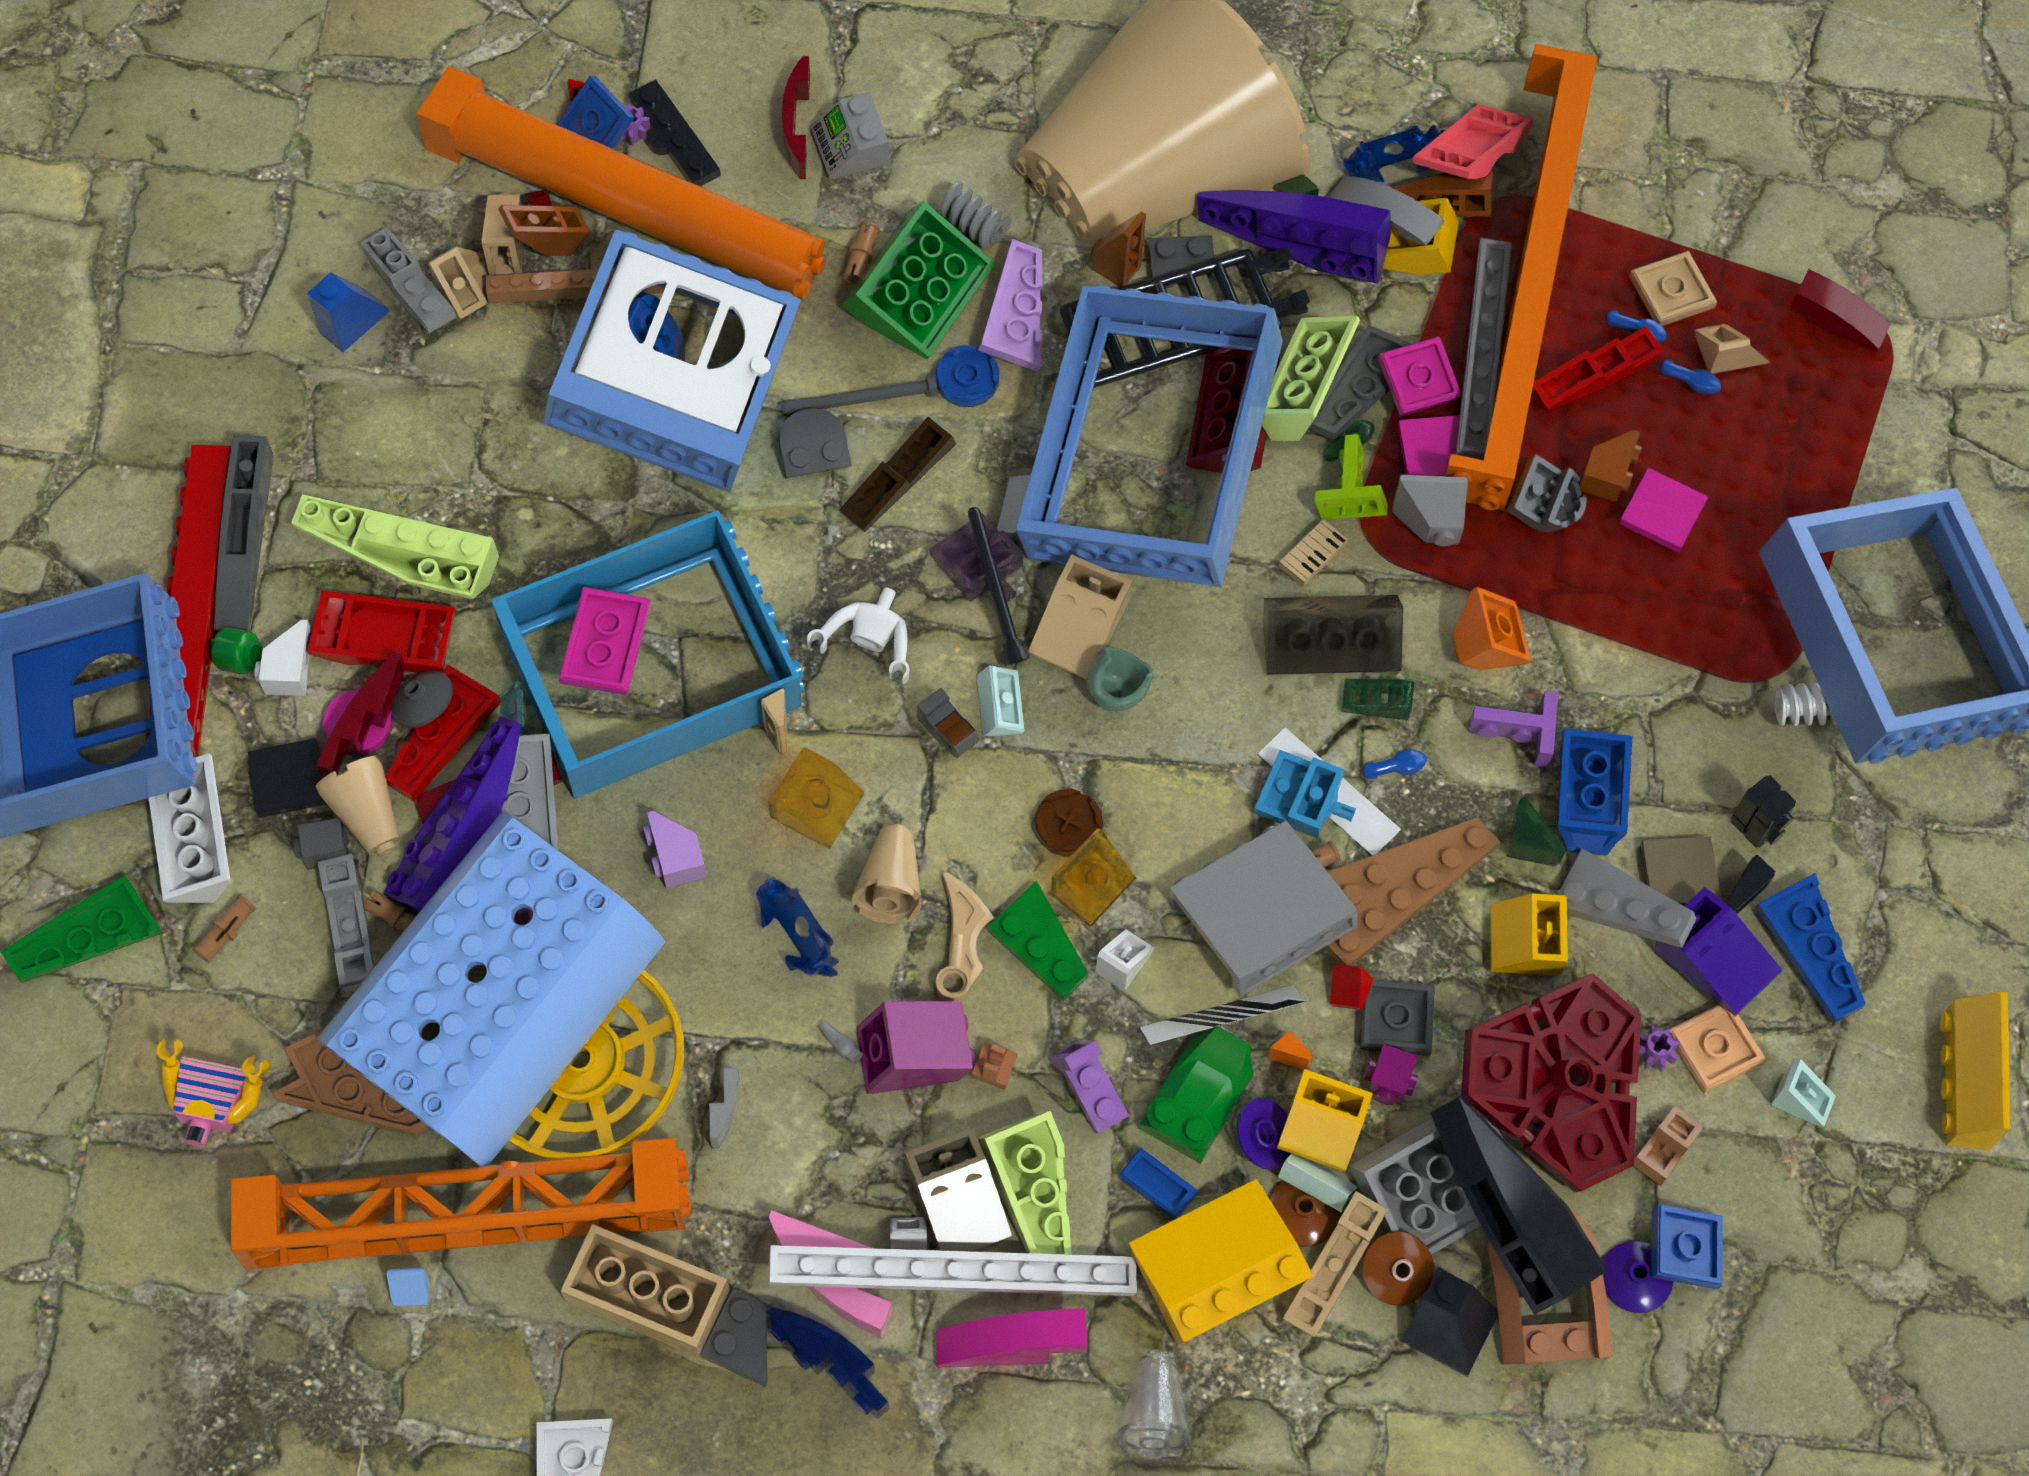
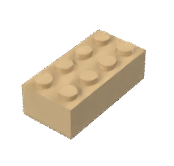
M592 1224L563 1284L561 1294L566 1303L700 1357L730 1289L727 1279Z

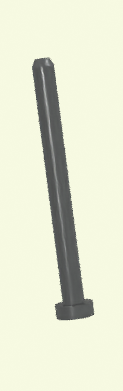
M935 374L926 375L927 380L787 401L781 404L783 414L789 415L804 409H827L929 393V397L938 396Z

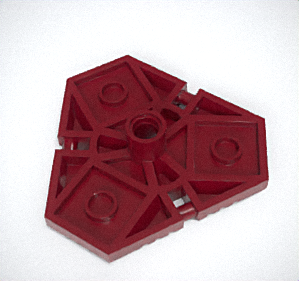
M1594 973L1581 977L1533 999L1531 1005L1527 1003L1517 1006L1465 1030L1461 1095L1476 1110L1485 1115L1489 1121L1495 1123L1501 1131H1504L1512 1140H1520L1523 1143V1149L1528 1154L1534 1156V1159L1541 1162L1547 1170H1550L1554 1176L1573 1192L1583 1191L1634 1166L1637 1097L1629 1096L1630 1084L1638 1083L1641 1014ZM1611 1082L1616 1083L1615 1093H1611ZM1530 1122L1535 1125L1531 1131L1527 1128Z

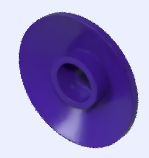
M1266 1098L1251 1100L1242 1107L1237 1118L1236 1131L1238 1142L1245 1156L1257 1167L1273 1170L1282 1167L1285 1160L1291 1155V1153L1277 1148L1288 1115L1280 1105Z
M1640 1241L1621 1243L1612 1248L1603 1260L1607 1271L1603 1273L1606 1296L1617 1307L1632 1313H1647L1659 1308L1669 1297L1673 1281L1651 1277L1650 1244ZM1633 1269H1642L1645 1272V1278H1636Z

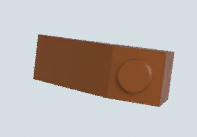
M1493 168L1487 176L1478 179H1467L1450 173H1443L1395 186V190L1406 194L1416 201L1448 198L1457 217H1491L1494 196Z
M501 205L498 209L510 234L545 256H571L590 233L578 207Z
M1140 211L1112 229L1104 239L1100 238L1096 241L1090 253L1092 255L1091 270L1119 287L1126 286L1141 267L1146 222L1145 213Z

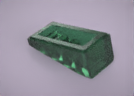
M1345 679L1341 712L1409 721L1412 711L1414 681L1402 679ZM1354 690L1361 691L1359 703H1353ZM1368 692H1374L1373 703H1367ZM1382 693L1388 694L1387 703H1381ZM1396 695L1402 696L1401 703H1395Z

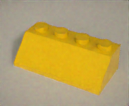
M2001 991L1955 999L1941 1014L1940 1030L1945 1032V1044L1941 1048L1940 1061L1941 1065L1946 1066V1078L1942 1080L1941 1097L1946 1100V1112L1942 1116L1941 1130L1942 1133L1946 1134L1947 1146L1990 1150L2011 1129L2008 992Z

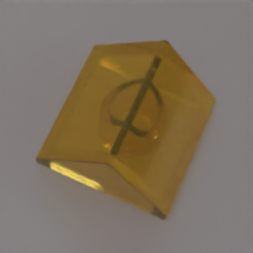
M1097 828L1052 876L1050 895L1086 925L1092 927L1132 884L1136 877L1102 829Z

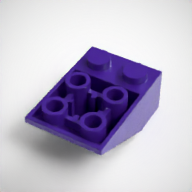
M1704 887L1685 905L1686 908L1694 912L1696 921L1683 947L1656 941L1654 951L1731 1014L1736 1016L1782 972V968L1733 909Z

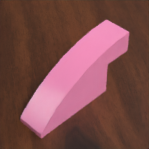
M772 1210L769 1215L770 1227L779 1246L871 1248ZM807 1286L821 1302L837 1315L858 1328L882 1338L892 1314V1302L861 1291L862 1288Z

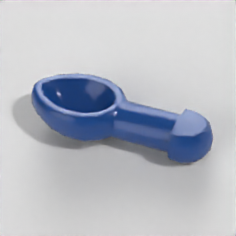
M1610 311L1605 316L1606 324L1612 328L1616 326L1635 333L1648 326L1658 343L1663 342L1667 338L1665 329L1654 320H1636L1621 315L1618 311Z
M1664 360L1660 364L1659 370L1663 376L1668 377L1669 375L1685 381L1697 393L1711 395L1721 389V383L1718 378L1709 371L1703 369L1690 370L1674 364V361Z
M1406 749L1399 751L1392 759L1373 763V761L1366 763L1363 766L1362 773L1367 779H1377V776L1392 772L1411 775L1420 771L1425 766L1427 756L1420 751Z

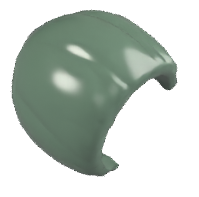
M1105 647L1097 653L1090 664L1087 674L1088 691L1094 697L1097 704L1108 711L1128 710L1137 705L1146 696L1154 678V672L1150 665L1130 652L1117 647Z

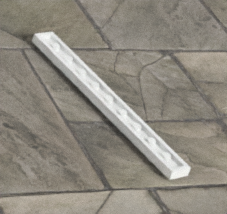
M771 1245L769 1248L768 1285L1113 1296H1134L1137 1293L1136 1260L1134 1257L777 1245Z

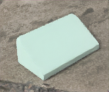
M989 665L977 675L983 736L1022 734L1025 730L1018 670Z
M1291 1154L1285 1160L1278 1178L1341 1213L1358 1187L1315 1162Z

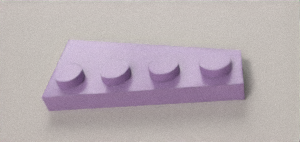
M1014 239L1011 240L978 351L1039 372L1042 367V356H1040V344L1042 343V330H1040V316L1042 314V301H1040V289L1042 287L1041 249Z

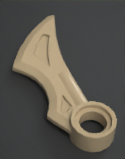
M944 872L943 881L951 910V937L948 966L941 969L937 974L935 988L940 1000L963 1002L969 996L971 986L983 970L976 952L977 938L982 929L994 920V917L982 900L967 885L953 875ZM950 977L958 978L963 983V988L955 993L948 992L943 987L944 981Z

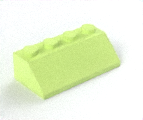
M1358 316L1300 319L1274 375L1262 426L1271 441H1300L1318 414L1360 322Z

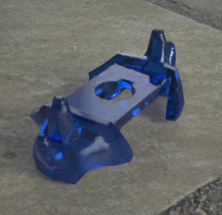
M1416 125L1408 128L1406 131L1366 143L1361 141L1359 147L1354 150L1349 158L1343 159V166L1348 171L1349 176L1365 178L1383 184L1386 181L1380 172L1382 167L1413 158L1414 155L1442 134L1445 129L1438 133L1436 125H1431L1428 131H1421ZM1390 143H1398L1403 147V151L1399 154L1384 152L1385 147ZM1417 164L1415 170L1424 172L1430 170V168Z
M775 877L765 880L764 884L756 892L760 905V926L765 928L776 918L800 952V957L786 955L785 963L789 970L799 969L808 976L814 974L826 977L837 976L838 971L833 967L839 963V960L832 957L830 951L834 941L822 929L799 894L800 890L797 887L790 888L783 882L776 880ZM800 916L804 917L808 922V933L810 934L808 937L800 936L796 932L795 922Z

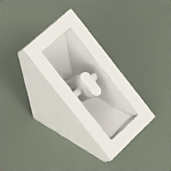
M1125 929L1100 950L1097 956L1095 973L1125 992L1155 948Z

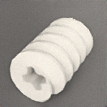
M1799 683L1795 688L1791 684H1784L1781 688H1776L1774 708L1779 726L1785 725L1787 717H1790L1793 726H1798L1800 716L1804 717L1806 726L1812 725L1814 716H1817L1819 725H1825L1827 716L1831 717L1833 725H1837L1818 683H1811L1808 687L1804 683Z

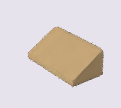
M780 689L762 699L761 706L764 730L778 752L784 754L787 752V712L784 689Z

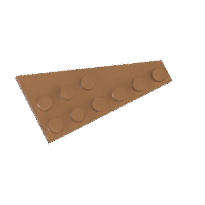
M1476 817L1329 871V875L1357 908L1358 928L1324 948L1339 964L1353 966L1496 850L1500 845V841Z

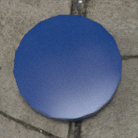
M959 346L950 349L936 365L935 378L939 394L948 402L959 407H974L984 404L994 396L999 387V367L995 358L978 351L976 346Z

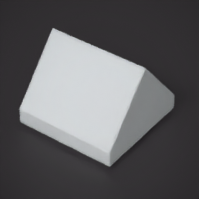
M904 1217L890 1219V1249L927 1250L926 1218Z

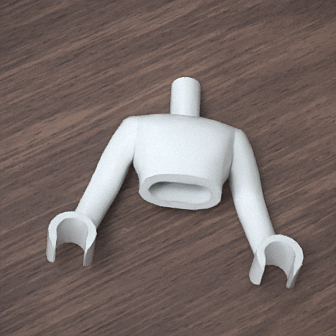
M890 588L883 589L877 604L855 602L835 612L820 630H812L807 636L808 649L813 641L820 640L822 642L820 647L821 654L827 650V639L841 625L850 620L853 621L851 640L866 649L882 652L885 645L894 636V661L889 667V678H892L895 671L900 670L904 672L902 684L907 683L909 680L910 668L906 662L907 627L904 619L889 610L896 594Z

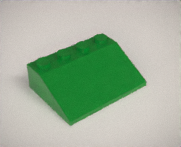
M923 201L908 211L841 305L867 327L928 359L996 263L929 204Z

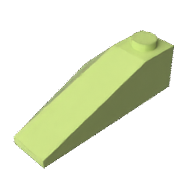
M1051 1111L1015 1122L979 1137L978 1141L985 1155L995 1187L1026 1252L1033 1254L1072 1255L1069 1216L1067 1215L1065 1192H1067V1181L1064 1178V1143Z

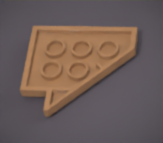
M325 1027L284 1048L300 1078L272 1092L277 1102L414 1137L431 1129L323 1046L316 1038Z

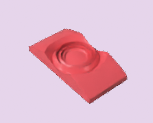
M1478 104L1414 155L1413 163L1467 179L1485 177L1504 153H1515L1532 128L1533 118Z

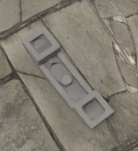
M1343 177L1329 195L1330 198L1390 210L1391 226L1398 228L1401 236L1424 246L1428 245L1444 223L1442 217L1415 199L1389 186L1365 178Z
M352 854L317 861L334 943V958L339 985L342 988L362 983L374 969L375 965L354 857Z

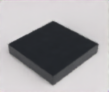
M317 738L248 751L256 810L259 818L327 805L316 789V785L322 780L316 766L320 758Z

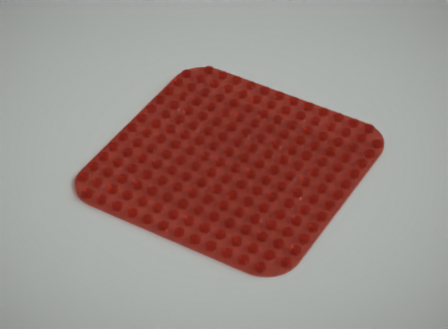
M1513 195L1494 199L1491 217L1468 218L1454 250L1451 272L1446 273L1419 341L1422 342L1440 336L1461 394L1480 238L1512 243L1500 354L1501 360L1533 201L1531 196ZM1568 208L1534 381L1586 350L1592 353L1617 337L1621 341L1633 334L1631 331L1616 326L1614 328L1608 326L1605 321V316L1608 312L1618 311L1619 314L1636 320H1653L1629 277L1631 270L1689 251L1717 301L1715 308L1662 326L1667 332V338L1659 343L1664 350L1665 355L1583 398L1548 411L1534 388H1532L1515 479L1504 511L1499 509L1487 510L1480 505L1466 503L1464 529L1459 544L1438 546L1435 543H1425L1392 513V504L1400 475H1406L1398 431L1399 420L1460 415L1462 397L1456 401L1401 417L1395 405L1364 485H1381L1388 504L1387 515L1360 517L1359 521L1364 536L1381 557L1408 571L1469 592L1476 587L1482 588L1515 601L1518 608L1725 680L1739 683H1755L1772 679L1788 670L1799 658L1803 649L1759 555V551L1787 518L1849 507L1891 375L1894 361L1891 339L1888 333H1886L1878 352L1870 350L1817 327L1820 319L1792 308V302L1801 285L1799 283ZM1727 324L1748 337L1750 345L1770 362L1714 373L1721 383V389L1711 395L1697 393L1689 387L1687 382L1669 375L1665 377L1659 370L1660 364L1664 360L1674 361V364L1690 370L1703 369L1708 371L1695 336V329ZM1632 430L1640 432L1636 444L1642 446L1636 465L1630 463L1628 472L1633 473L1628 491L1620 492L1617 502L1581 491L1582 495L1587 496V504L1582 517L1566 528L1554 532L1538 531L1507 512L1529 457L1537 454L1560 470L1570 467L1580 477L1578 482L1580 486L1594 446ZM1648 468L1708 496L1679 553L1619 524ZM1835 551L1819 553L1828 572Z

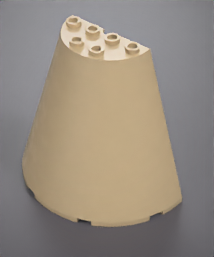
M1144 0L1016 155L1014 164L1020 174L1023 176L1027 175L1030 178L1037 192L1042 197H1052L1055 200L1054 208L1061 218H1066L1073 225L1079 238L1082 240L1086 239L1093 247L1098 239H1104L1112 229L1140 211L1146 214L1145 230L1198 213L1197 194L1199 192L1227 190L1263 191L1299 175H1306L1309 173L1310 155L1309 147L1305 143H1301L1300 135L1306 132L1287 81L1276 62L1274 61L1269 64L1259 51L1263 48L1262 41L1232 7L1224 0Z

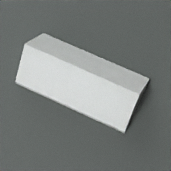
M209 753L194 758L197 762V771L194 772V786L149 798L162 897L166 903H215L231 882L213 759Z

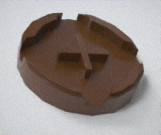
M1074 789L1058 790L1047 795L1036 811L1034 817L1035 834L1041 845L1053 854L1063 857L1079 856L1090 851L1099 841L1103 829L1102 811L1094 799L1080 794L1081 791Z

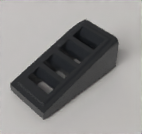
M1756 854L1750 860L1726 904L1736 914L1740 913L1770 885L1776 871Z

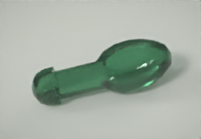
M1368 420L1356 421L1346 429L1345 435L1358 434L1363 446L1372 438L1375 425ZM1345 435L1332 445H1327L1322 453L1326 461L1333 462L1339 459V451L1344 449Z

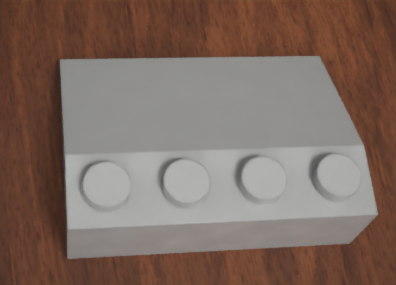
M1476 1110L1500 1134L1496 1124L1489 1121L1485 1115ZM1432 1118L1348 1166L1361 1194L1388 1209L1380 1223L1386 1233L1406 1232L1416 1236L1427 1246L1431 1255L1481 1226L1458 1181Z

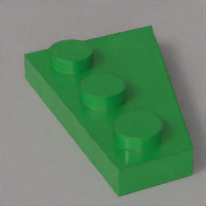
M1037 880L988 926V932L1063 1001L1088 978V971Z

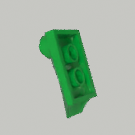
M1218 1026L1192 1038L1157 1096L1149 1104L1147 1112L1139 1124V1129L1201 1164L1253 1077L1254 1072L1250 1056L1251 1046Z

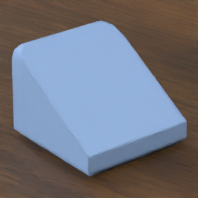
M407 1268L389 1269L387 1271L390 1297L394 1306L426 1305L429 1303L430 1278L425 1269Z

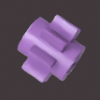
M627 104L625 106L626 109L635 118L618 142L624 141L634 145V143L639 142L641 139H647L645 130L650 128L649 117H644L642 107L637 109Z
M1652 1025L1648 1031V1036L1640 1033V1045L1642 1046L1639 1049V1057L1645 1063L1644 1069L1652 1066L1657 1067L1660 1072H1663L1666 1067V1061L1674 1064L1678 1059V1055L1672 1051L1678 1048L1680 1041L1673 1040L1670 1035V1028L1662 1031L1657 1030ZM1655 1045L1662 1048L1659 1053L1653 1050Z

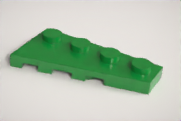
M124 875L0 952L18 980L24 983L163 934V932Z

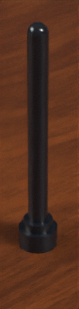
M972 507L968 510V517L1005 641L1002 644L1004 650L1001 652L1005 666L1030 659L1027 645H1023L1022 639L1017 638L981 511L977 507Z

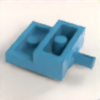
M1280 750L1254 808V814L1279 824L1287 821L1293 829L1318 839L1324 823L1332 814L1351 822L1356 808L1337 801L1338 790L1343 781L1345 769L1314 757L1310 762Z

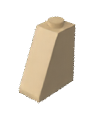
M501 193L498 195H488L482 233V247L489 275L522 274L523 242L510 234L498 210L501 205H522L520 194Z

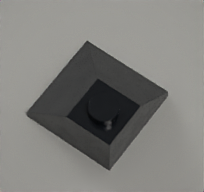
M1439 1268L1401 1342L1468 1377L1498 1317L1497 1308L1473 1285Z

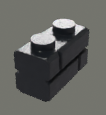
M1771 775L1763 777L1746 791L1731 817V823L1741 833H1746L1745 837L1755 848L1763 846L1766 842L1770 845L1776 843L1786 833L1785 828L1794 820L1791 812L1796 806V801L1786 790H1780L1781 785Z

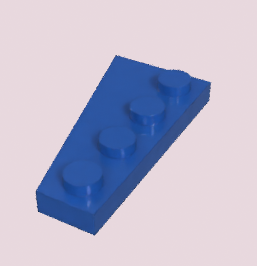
M1816 873L1759 902L1755 909L1831 1022L1835 1024L1862 1009L1866 1003L1851 964L1845 958L1842 950L1843 943L1839 933L1835 932L1829 916L1831 913L1826 899L1823 900L1818 888L1820 883Z

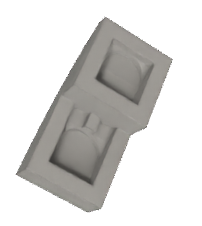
M724 1068V1103H709L710 1142L712 1149L720 1148L727 1137L736 1114L740 1092L738 1068Z

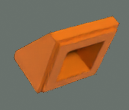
M1288 1031L1270 1047L1267 1058L1300 1070H1308L1313 1060V1054L1292 1032Z

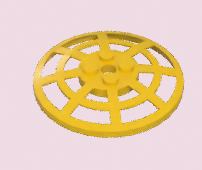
M645 970L642 971L637 980L655 995L667 1016L648 1025L638 1008L622 997L579 1051L590 1053L589 1063L583 1068H575L573 1060L569 1063L550 1087V1090L557 1097L547 1114L543 1113L536 1106L529 1114L535 1121L541 1123L529 1141L515 1132L509 1139L513 1145L529 1154L547 1160L610 1155L639 1139L663 1115L675 1094L681 1078L684 1062V1035L680 1018L672 1000L657 980ZM617 1007L632 1018L639 1029L638 1031L619 1038L609 1026ZM672 1030L675 1060L668 1087L650 1081L655 1064V1044L653 1039ZM644 1044V1066L641 1077L623 1071L625 1052ZM616 1084L633 1090L632 1094L621 1106L607 1114L603 1096L608 1094ZM643 1095L660 1100L655 1111L640 1127L627 1137L615 1142L611 1124L628 1114ZM570 1102L589 1103L594 1120L575 1123L561 1121L560 1119ZM553 1130L568 1133H585L597 1130L601 1148L586 1152L569 1153L552 1151L543 1148Z

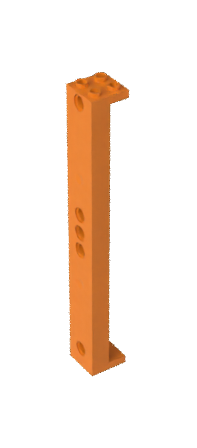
M1536 43L1523 91L1552 96L1553 102L1499 365L1496 400L1484 459L1479 460L1452 454L1445 477H1468L1466 503L1480 505L1487 510L1499 509L1504 511L1515 479L1597 56Z

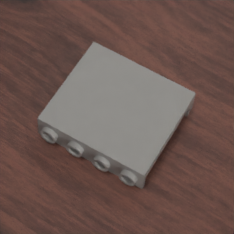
M1287 821L1277 826L1273 825L1266 828L1260 836L1248 843L1238 844L1229 854L1220 859L1209 861L1201 870L1191 876L1179 878L1170 887L1171 906L1174 909L1180 906L1232 975L1233 988L1240 997L1358 928L1357 908Z

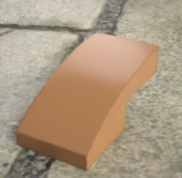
M1673 1106L1635 1158L1634 1167L1661 1186L1701 1132L1703 1126Z

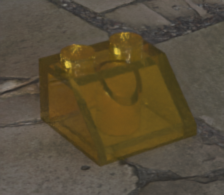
M803 747L768 801L770 818L830 849L864 796V791L834 762Z

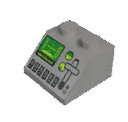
M870 92L839 100L810 126L829 180L889 164V141Z

